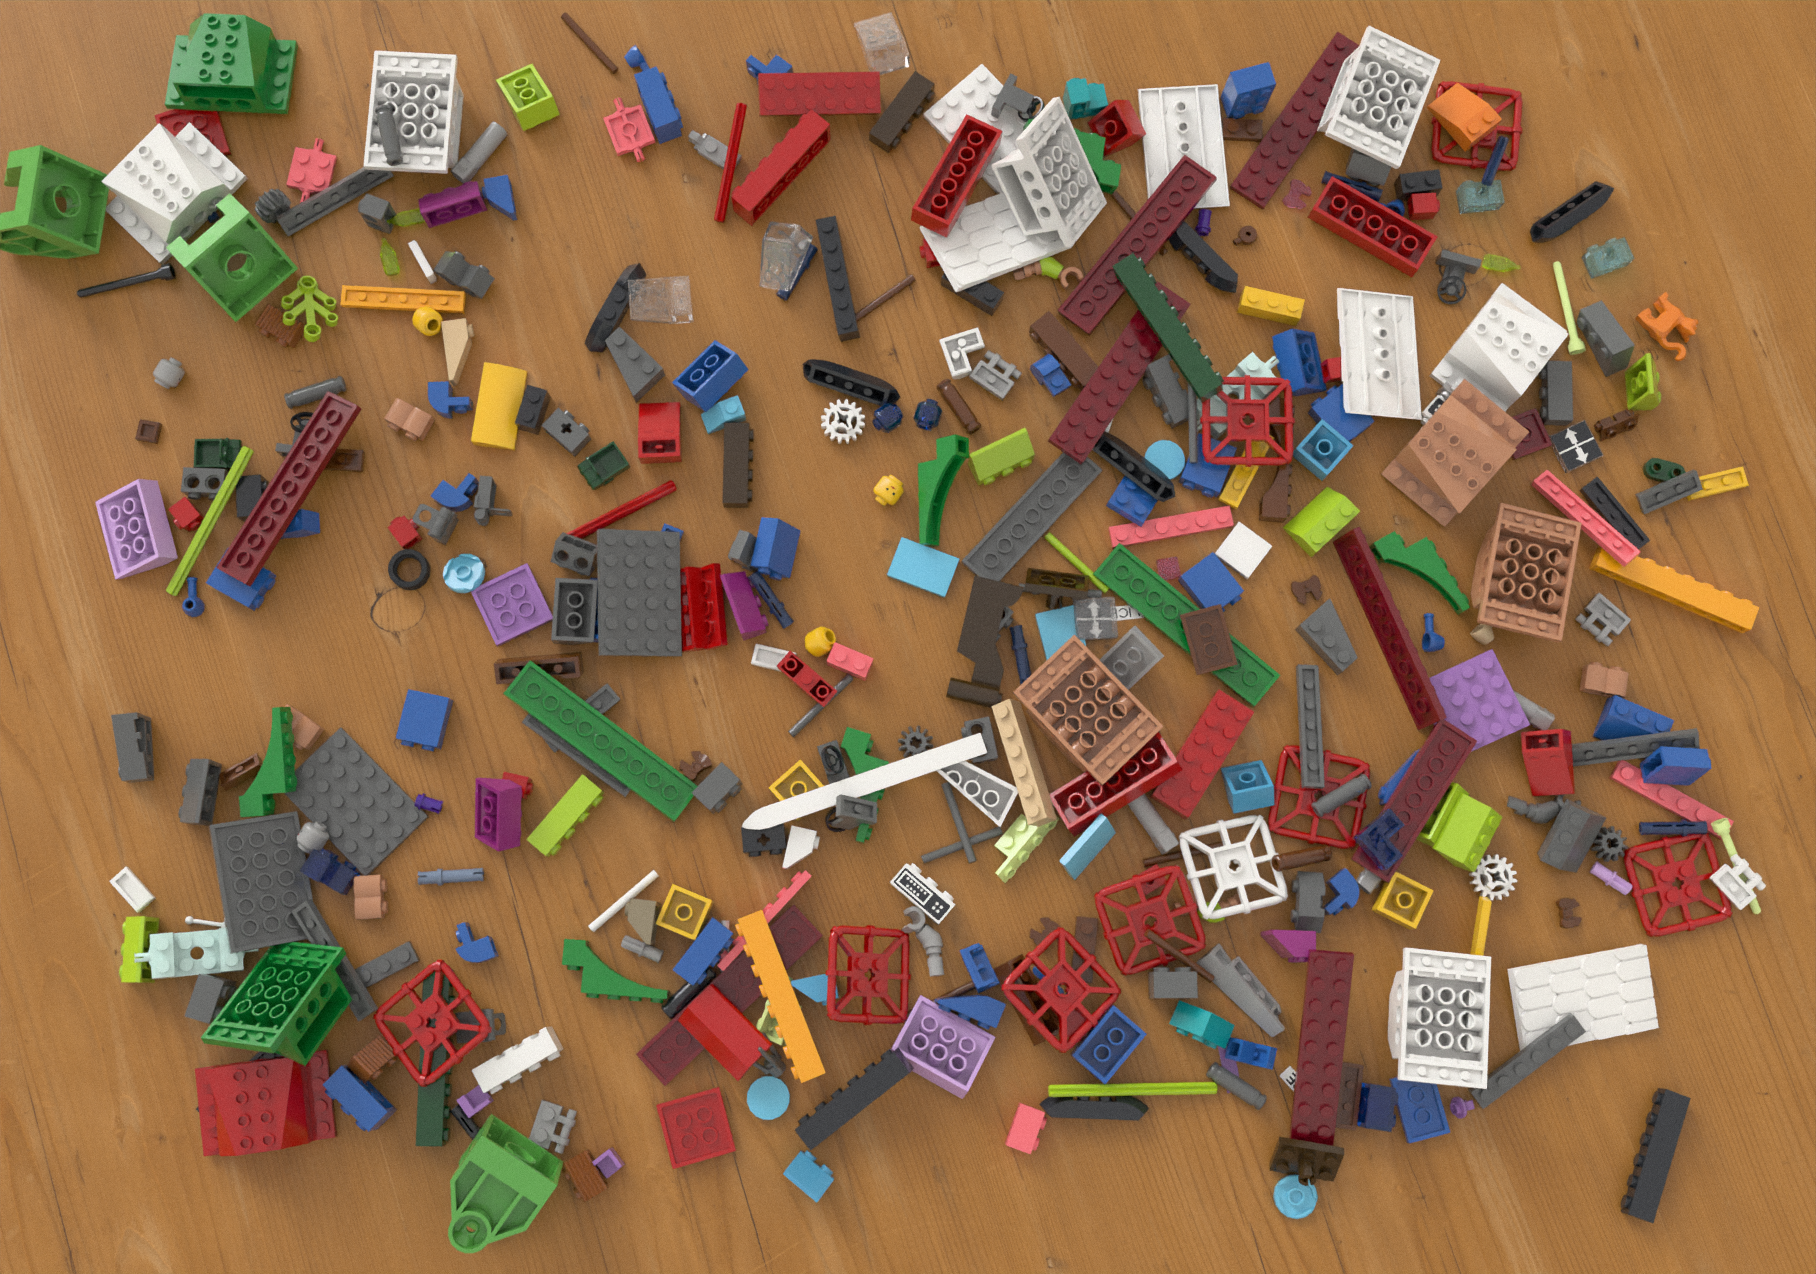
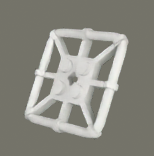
M1249 815L1228 821L1218 820L1215 824L1189 829L1180 834V848L1188 872L1186 876L1188 881L1191 882L1198 908L1201 914H1203L1202 917L1206 920L1208 918L1218 919L1239 913L1248 914L1251 910L1286 901L1288 894L1282 871H1275L1272 866V857L1279 854L1275 851L1263 816ZM1253 823L1243 842L1230 843L1227 829ZM1260 828L1268 855L1254 858L1250 842L1257 829ZM1218 831L1223 846L1212 849L1193 837ZM1188 844L1207 854L1212 868L1196 872ZM1230 861L1239 865L1236 871L1229 868ZM1270 862L1278 888L1260 878L1256 864ZM1214 874L1218 889L1207 907L1198 878ZM1257 884L1275 896L1249 902L1244 886ZM1237 888L1241 901L1240 905L1213 911L1223 891Z

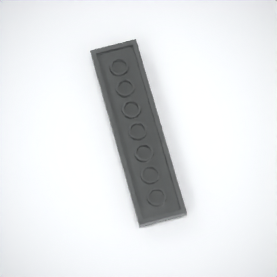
M1063 452L969 552L961 563L976 576L1001 581L1097 478L1102 469L1088 457H1086L1081 465Z

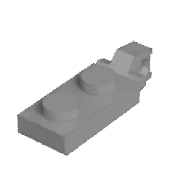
M692 130L688 137L689 141L695 145L694 149L698 151L699 155L724 170L728 147L710 135L704 133L701 136ZM740 154L737 155L736 166L742 159Z

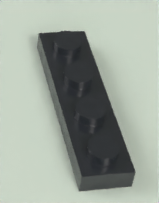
M1598 476L1579 490L1597 513L1638 550L1650 541Z

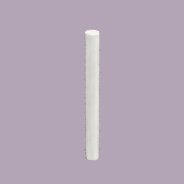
M655 870L650 872L588 927L595 932L623 908L626 903L630 902V898L637 896L659 875Z

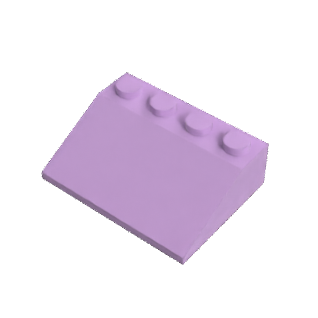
M137 479L95 502L115 579H122L151 570L178 558L158 481Z
M920 995L891 1050L893 1052L899 1048L914 1067L913 1072L963 1099L969 1091L995 1037L954 1013H948L939 1009V1005Z

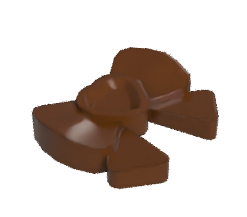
M1316 575L1301 583L1296 581L1291 583L1292 594L1297 597L1296 601L1301 604H1306L1305 593L1311 591L1315 600H1319L1322 595V591H1320L1321 583Z
M700 751L691 752L695 760L692 762V765L683 760L680 761V771H683L684 776L692 782L696 780L698 774L704 771V769L712 767L710 758L705 754H701Z
M1562 898L1557 900L1556 905L1559 908V916L1561 917L1559 926L1566 929L1579 926L1582 918L1572 916L1573 911L1571 909L1580 906V904L1575 899Z
M1049 917L1040 918L1041 923L1046 929L1042 931V934L1034 929H1030V938L1034 939L1037 946L1052 931L1060 927L1056 922L1050 921Z

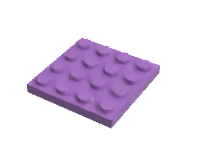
M1493 649L1429 678L1447 717L1444 720L1477 740L1472 751L1530 725Z

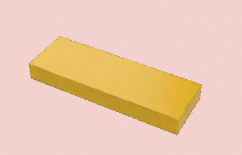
M1743 466L1700 476L1699 479L1703 489L1688 495L1687 499L1691 501L1748 487L1749 484Z
M1479 896L1470 955H1484L1492 904L1491 900L1487 897Z

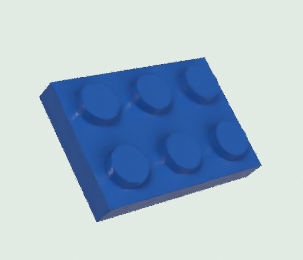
M1398 1077L1389 1079L1407 1143L1451 1133L1437 1084L1398 1080Z

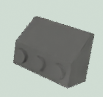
M555 578L551 636L554 644L579 645L594 643L598 580Z
M190 759V764H187L185 772L187 782L182 789V797H184L183 806L180 807L178 813L181 823L201 826L212 825L220 780L219 774L222 768L221 763L210 759Z
M1566 799L1537 853L1540 860L1560 870L1577 873L1606 817Z

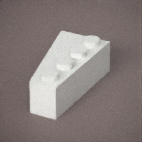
M967 761L937 770L939 774L1001 827L1018 794L1017 787Z
M545 1027L539 1030V1034L536 1033L527 1037L521 1044L510 1047L502 1052V1055H497L474 1068L472 1072L483 1093L490 1091L492 1095L503 1089V1083L507 1081L513 1083L522 1078L521 1073L529 1070L531 1073L541 1067L540 1063L548 1059L550 1062L561 1056L559 1052L564 1050L553 1027Z

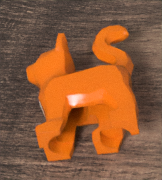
M1665 292L1653 304L1655 310L1660 314L1658 318H1654L1651 315L1652 311L1647 308L1637 315L1635 319L1649 332L1650 337L1659 342L1666 350H1677L1678 355L1675 357V360L1682 361L1686 357L1685 347L1678 342H1668L1666 337L1674 328H1677L1684 342L1687 343L1689 337L1695 335L1698 320L1686 317L1678 307L1667 300L1668 294Z

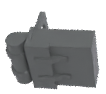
M480 476L478 494L475 495L474 508L476 511L474 518L481 526L489 524L490 516L513 515L511 510L494 508L497 484L492 476Z
M420 504L413 516L414 523L429 529L428 535L445 546L459 521L455 512L445 507H441L440 511L425 504ZM427 510L431 513V519L428 522L420 520L419 515L422 511Z
M739 530L729 551L728 558L737 562L743 569L754 573L758 569L751 566L757 538L750 532Z
M481 1009L488 1019L490 1027H492L491 1033L482 1042L496 1040L495 1035H504L506 1033L504 1013H494V1009ZM470 1010L469 1012L455 1013L461 1023L480 1025ZM496 1018L500 1019L501 1021V1027L499 1030L495 1029L494 1020ZM459 1029L456 1032L457 1044L468 1043L479 1032Z

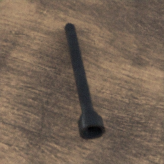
M168 263L161 265L157 271L79 289L77 295L78 297H86L159 278L169 281L175 279L176 275L172 264Z

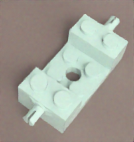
M1252 352L1227 377H1244V375H1250V377H1275L1271 368L1279 363V360L1272 356L1271 359L1264 363ZM1223 385L1222 391L1227 395L1235 394L1238 399H1244L1243 385ZM1251 385V399L1263 400L1277 386ZM1217 395L1210 398V416H1226V404ZM1199 398L1197 399V432L1202 428V424H1200L1202 403ZM1210 424L1211 435L1215 440L1227 431V424Z
M226 928L206 931L150 934L148 953H134V957L136 958L135 963L149 961L152 979L243 971L245 952H258V949L230 954ZM195 947H200L204 951L203 957L198 960L193 959L190 955L191 950Z

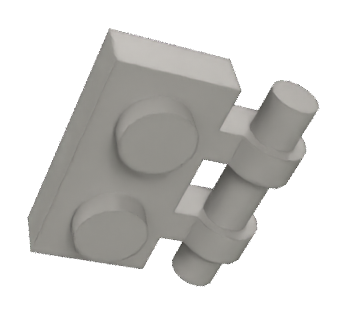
M988 350L984 357L990 360V362L987 364L980 360L969 375V378L1003 401L1015 383L1009 377L1012 375L1018 380L1022 372L1017 370V366L1014 364H1009L1001 359L1002 356L998 353L994 354ZM997 365L1005 372L1001 374L994 367Z
M1597 593L1584 608L1590 615L1586 618L1580 613L1575 618L1581 624V628L1587 629L1595 636V640L1599 643L1602 642L1606 646H1609L1613 641L1607 636L1609 632L1617 636L1631 621L1628 616L1600 593ZM1595 620L1604 626L1602 630L1593 624Z
M542 1100L529 1139L546 1149H549L551 1142L554 1141L557 1143L555 1152L563 1154L565 1146H568L570 1141L568 1137L571 1128L576 1123L575 1116L577 1111L569 1109L567 1116H563L561 1113L564 1106ZM558 1122L563 1123L560 1135L554 1134Z

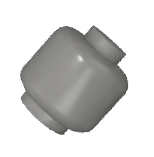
M172 357L169 360L161 359L153 371L154 381L167 389L177 387L185 374L184 369L180 367L182 363Z
M319 821L315 823L307 822L296 837L298 847L309 854L320 852L329 839V834L326 831L327 827Z

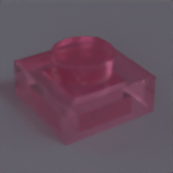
M1177 556L1156 560L1160 577L1164 580L1180 578L1181 573Z

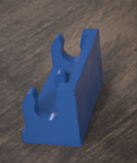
M977 943L960 950L963 962L978 994L1000 984L982 945Z

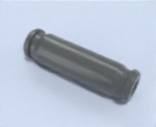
M380 105L376 107L375 113L377 114L378 127L387 158L386 162L390 166H397L402 164L403 157H401L400 143L394 117L391 113L392 108L389 105Z
M338 376V378H331L294 390L289 394L285 393L284 398L288 408L293 409L295 406L299 407L323 399L327 391L335 395L341 391L345 392L347 387L343 377Z
M1361 774L1360 777L1352 779L1319 798L1317 802H1312V809L1318 817H1322L1323 814L1335 810L1364 793L1365 790L1371 789V782L1365 774Z
M1217 1062L1212 1063L1206 1073L1208 1078H1212L1214 1082L1247 1104L1254 1106L1257 1110H1260L1267 1100L1265 1094H1261L1258 1089L1226 1068L1219 1066Z

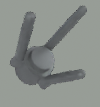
M762 1033L770 1041L766 1033ZM773 1044L769 1048L773 1055H769L761 1047H758V1051L765 1057L764 1066L757 1062L753 1066L760 1069L766 1075L770 1073L775 1078L781 1076L786 1069V1064L781 1060L782 1056L776 1051Z

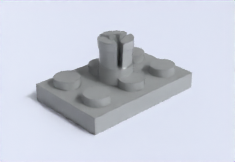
M1135 625L1100 661L1129 690L1164 655Z

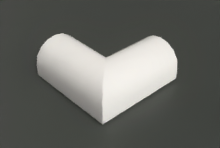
M978 327L939 340L952 378L961 379L970 375L972 369L966 354L985 347Z

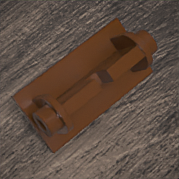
M1625 409L1613 415L1615 421L1610 416L1597 421L1594 429L1596 432H1601L1599 441L1612 439L1617 434L1634 429L1637 426L1639 413L1634 414L1632 409Z

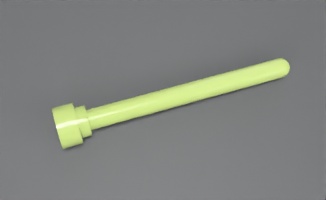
M1559 261L1553 263V269L1570 336L1569 345L1567 346L1570 355L1580 354L1586 351L1585 344L1578 337L1562 266Z
M1728 818L1712 822L1711 826L1714 832L1721 836L1729 857L1731 858L1735 854L1738 855L1729 834L1731 825ZM1743 873L1739 875L1745 883L1748 878ZM1755 897L1749 905L1754 914H1759L1761 908Z

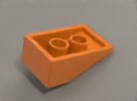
M1459 83L1455 84L1427 106V109L1465 152L1495 130L1502 120L1487 102Z

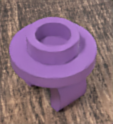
M1454 1097L1451 1100L1450 1110L1459 1119L1465 1118L1468 1110L1475 1109L1473 1100L1463 1101L1460 1097Z

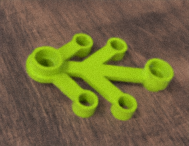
M311 276L301 277L297 282V289L291 294L282 297L281 306L287 310L292 309L283 314V323L285 325L291 326L295 324L296 317L306 311L307 325L304 327V337L309 342H316L321 336V328L315 322V312L325 318L326 325L334 327L338 323V316L335 313L329 312L335 310L336 299L327 296L319 290L318 283ZM304 295V300L294 307V301ZM313 296L324 302L323 306L314 301Z

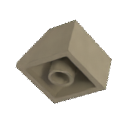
M630 898V903H626L625 916H628L627 920L645 944L655 946L656 921L659 917L660 903Z

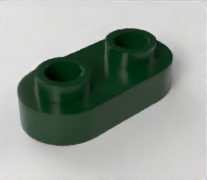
M1652 458L1643 466V473L1647 478L1662 483L1677 477L1673 474L1674 470L1678 472V476L1686 473L1684 467L1680 464L1659 458ZM1653 465L1658 467V471L1653 468Z

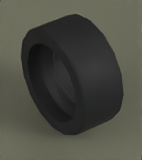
M404 549L392 556L388 564V573L390 579L398 587L404 590H415L421 588L429 579L430 565L420 552L413 549ZM406 558H414L421 565L420 576L411 582L401 580L397 573L399 563Z

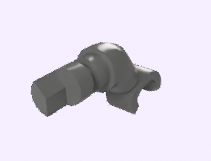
M1556 795L1554 801L1543 804L1530 803L1529 805L1527 801L1509 796L1507 807L1513 808L1514 814L1520 816L1525 814V817L1529 818L1531 822L1543 824L1558 816L1564 805V795ZM1580 800L1574 801L1575 803L1581 805Z

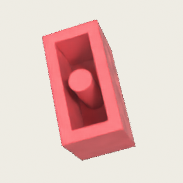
M835 642L827 659V665L866 681L873 665V658Z
M1019 1102L1005 1145L1031 1154L1032 1150L1036 1151L1040 1138H1037L1039 1129L1043 1130L1047 1121V1117H1044L1045 1112Z

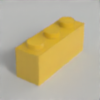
M1245 286L1240 296L1237 313L1296 326L1301 319L1305 300Z

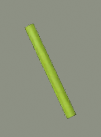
M1049 532L1044 537L1081 573L1089 576V580L1102 590L1104 594L1109 590L1105 584L1093 575L1094 572Z

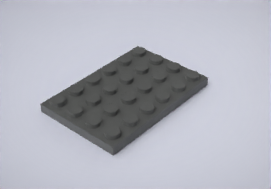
M598 529L599 656H682L680 532Z
M341 727L295 770V776L297 777L296 791L285 793L313 823L319 821L327 827L326 831L329 834V840L364 876L370 875L429 818L422 809L418 810V807L414 806L415 802Z
M297 811L209 825L230 954L308 940L291 912L309 899L313 901L305 852L298 847L296 840L297 835L301 831Z

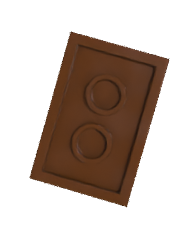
M1221 604L1180 615L1196 675L1238 665Z

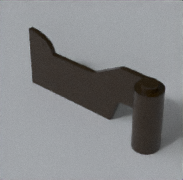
M974 576L957 652L975 662L971 682L951 677L946 698L988 708L1001 703L1003 694L999 693L1004 668L996 646V639L1004 607L1014 605L1021 597L1024 587Z

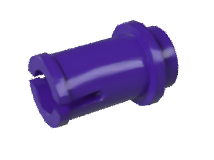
M1208 209L1199 210L1198 225L1195 227V231L1199 236H1208L1211 232L1209 226L1212 211Z
M423 793L422 795L418 794L414 806L418 807V810L422 808L440 814L444 802L426 797V794Z

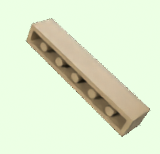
M1008 699L992 706L1028 825L1040 827L1057 820L1021 703Z

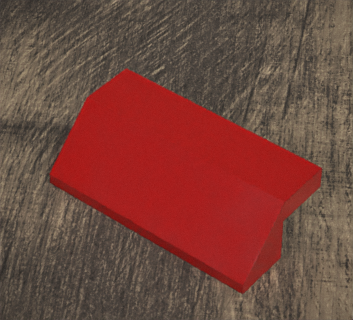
M712 563L703 567L687 566L680 569L682 652L710 650L728 645L719 563Z
M710 984L685 1009L678 1019L737 1081L741 1080L752 1065L763 1057L758 1051V1047L767 1052L772 1046V1043L713 984Z

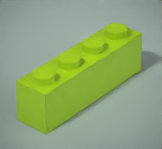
M582 774L526 840L545 856L556 855L562 847L560 845L565 838L568 840L576 831L574 827L579 822L583 823L590 815L588 811L592 806L597 807L604 798L602 796L604 792Z

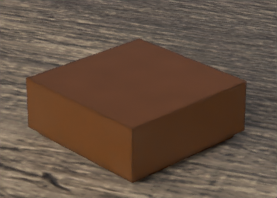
M140 419L135 439L137 441L158 444L162 424Z

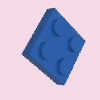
M1125 475L1106 506L1142 527L1158 500Z

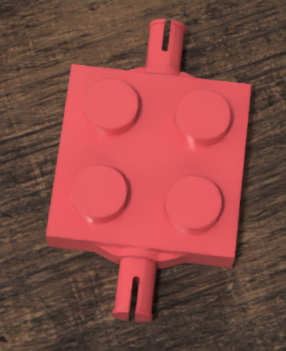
M618 98V101L614 99L613 102L617 111L603 119L616 153L620 156L634 152L637 162H641L639 155L641 160L644 161L645 157L641 149L655 143V139L640 104L632 108H625L622 98Z
M315 139L313 149L295 147L286 185L288 188L298 189L302 192L300 203L309 199L311 194H317L331 185L337 157L321 151L324 143L322 139Z

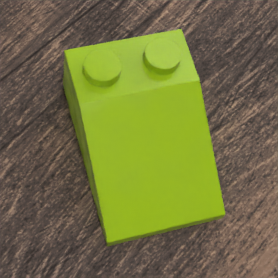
M533 64L496 79L523 131L560 115L551 92Z
M1646 353L1625 371L1628 410H1653L1661 401V393L1658 391L1659 373L1656 372V364L1651 353Z

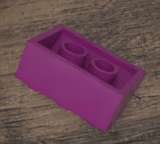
M477 181L465 182L462 186L456 188L449 187L444 189L443 192L429 193L424 195L423 198L418 199L421 215L429 228L487 211Z
M745 571L720 575L743 641L767 633L765 627L769 626L765 614H760L758 609L762 607L758 595H753L751 588H754V585L748 579Z
M476 778L475 838L498 852L520 846L522 834V786L511 780Z
M1268 930L1261 932V937L1281 958H1288V962L1291 963L1308 962L1309 949L1316 950V931Z

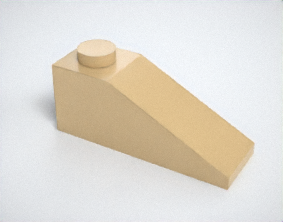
M466 318L441 322L448 377L453 386H457L472 345L471 337H474L473 325H469Z

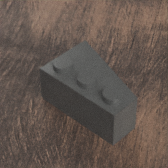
M1601 300L1580 309L1577 325L1585 336L1605 377L1626 369L1635 345Z
M620 327L605 340L618 369L637 403L665 376L663 368Z
M1170 354L1147 365L1142 382L1147 390L1150 389L1155 406L1157 408L1160 407L1163 412L1162 418L1164 422L1173 429L1189 421L1188 394L1186 389H1182L1177 380L1180 378L1178 372L1173 373L1169 361L1172 359Z
M1330 598L1295 629L1336 675L1343 672L1358 658Z
M137 712L111 715L119 762L118 774L121 781L127 783L153 781L154 763L151 718Z

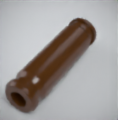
M945 379L941 381L936 389L940 391L941 396L963 428L970 435L981 428V423H978L972 410L956 387L951 384V380Z
M1324 844L1322 846L1282 853L1272 857V866L1275 871L1280 872L1282 870L1322 863L1323 861H1330L1332 851L1328 845Z

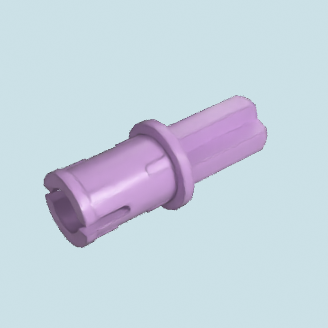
M1598 861L1590 869L1589 873L1603 880L1606 886L1610 885L1624 895L1631 891L1632 884L1616 875V871H1610Z

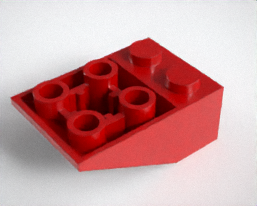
M680 402L639 404L638 458L641 464L682 462Z
M1553 729L1521 732L1522 754L1532 796L1575 794L1571 731Z

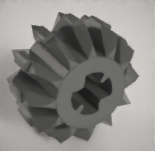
M270 189L268 192L264 191L262 196H259V200L255 202L256 207L254 210L263 221L274 224L277 222V216L291 209V202L279 189Z
M911 726L908 727L910 734H907L905 731L901 732V735L906 739H898V743L905 744L899 747V751L907 750L903 755L904 758H907L909 754L914 756L928 751L926 748H933V744L926 743L931 741L933 737H925L928 733L927 729L919 733L920 726L916 727V732H913ZM912 739L921 741L919 748L916 749L915 746L910 745V743L912 744Z
M1604 826L1598 832L1593 842L1595 847H1592L1591 850L1598 851L1596 857H1603L1604 862H1609L1610 859L1614 862L1618 860V856L1623 857L1625 855L1622 849L1628 848L1627 845L1623 844V841H1626L1627 838L1620 837L1622 831H1615L1614 826H1610L1608 829Z

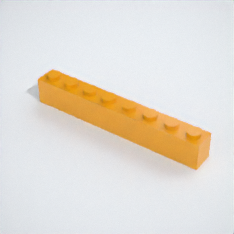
M1600 545L1597 547L1589 567L1590 570L1740 633H1745L1752 629L1759 607L1753 605V602L1750 600H1740L1733 597L1734 595L1731 592L1719 591L1714 589V586L1709 583L1695 581V578L1690 575L1678 574L1675 569L1659 566L1652 559H1643L1637 556L1628 565L1623 567Z
M759 910L737 919L739 924H736L735 927L739 937L744 936L747 943L743 945L747 957L752 956L754 961L751 968L755 978L760 977L762 985L759 986L763 998L768 997L770 1002L767 1009L770 1017H775L778 1025L775 1026V1030L779 1039L784 1038L786 1046L783 1047L786 1058H791L794 1066L791 1067V1071L795 1080L800 1079V1082L803 1083L825 1074L826 1072L763 911Z

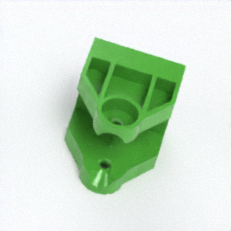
M42 145L9 152L4 185L8 187L17 186L18 193L15 210L0 213V250L17 255H36L63 259L99 254L109 188L101 181L107 174ZM55 197L65 198L67 202L65 213L58 209Z
M229 193L216 204V208L224 215L219 221L192 244L188 245L179 236L166 248L227 314L237 322L294 273L298 267L256 219ZM238 253L247 255L246 262L242 268L237 271H227V263L232 256Z
M491 1114L461 1156L459 1167L450 1180L452 1220L448 1228V1237L451 1244L463 1253H475L482 1250L489 1243L526 1231L557 1187L563 1161ZM467 1226L470 1227V1228H472V1229L475 1230V1231H473V1232L468 1231V1230H467Z

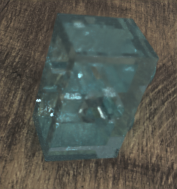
M1469 180L1463 182L1456 190L1460 214L1499 210L1505 203L1501 180H1493L1491 186Z
M1616 237L1612 238L1602 246L1598 244L1587 248V252L1581 257L1591 279L1625 267L1635 259L1625 237L1618 240Z

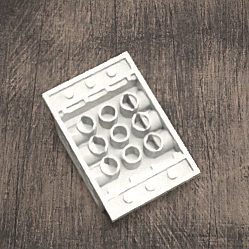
M1368 26L1359 47L1342 64L1317 131L1326 132V136L1398 169L1401 166L1440 60Z
M393 51L374 52L364 156L365 169L447 174L448 168H453L458 163L464 94L456 78L458 61L456 55ZM380 105H389L392 108L391 113L395 121L402 152L401 157H403L402 164L397 166H390L386 162L387 158L383 149L376 118L377 114L375 113L376 107Z
M1056 97L1045 106L1016 139L1018 147L1005 158L991 166L1024 236L1057 230L1064 246L1071 247L1107 202L1060 97Z
M189 122L176 137L159 123L101 182L117 195L106 207V211L163 265L172 256L166 247L179 236L186 242L208 220V216L217 210L216 204L229 193L232 195L248 178Z
M1501 283L1430 374V377L1442 386L1447 381L1452 385L1450 388L1452 391L1465 378L1506 412L1522 396L1568 336V333H1566L1567 330Z
M1403 948V966L1401 971L1396 972L1389 995L1388 1042L1392 1059H1398V1080L1487 1089L1491 957Z

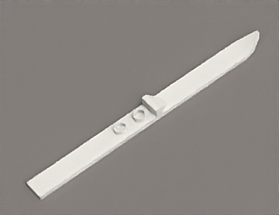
M981 733L762 807L753 812L744 821L742 827L757 830L771 828L835 806L836 797L840 794L855 798L863 797L875 791L986 754L987 750Z

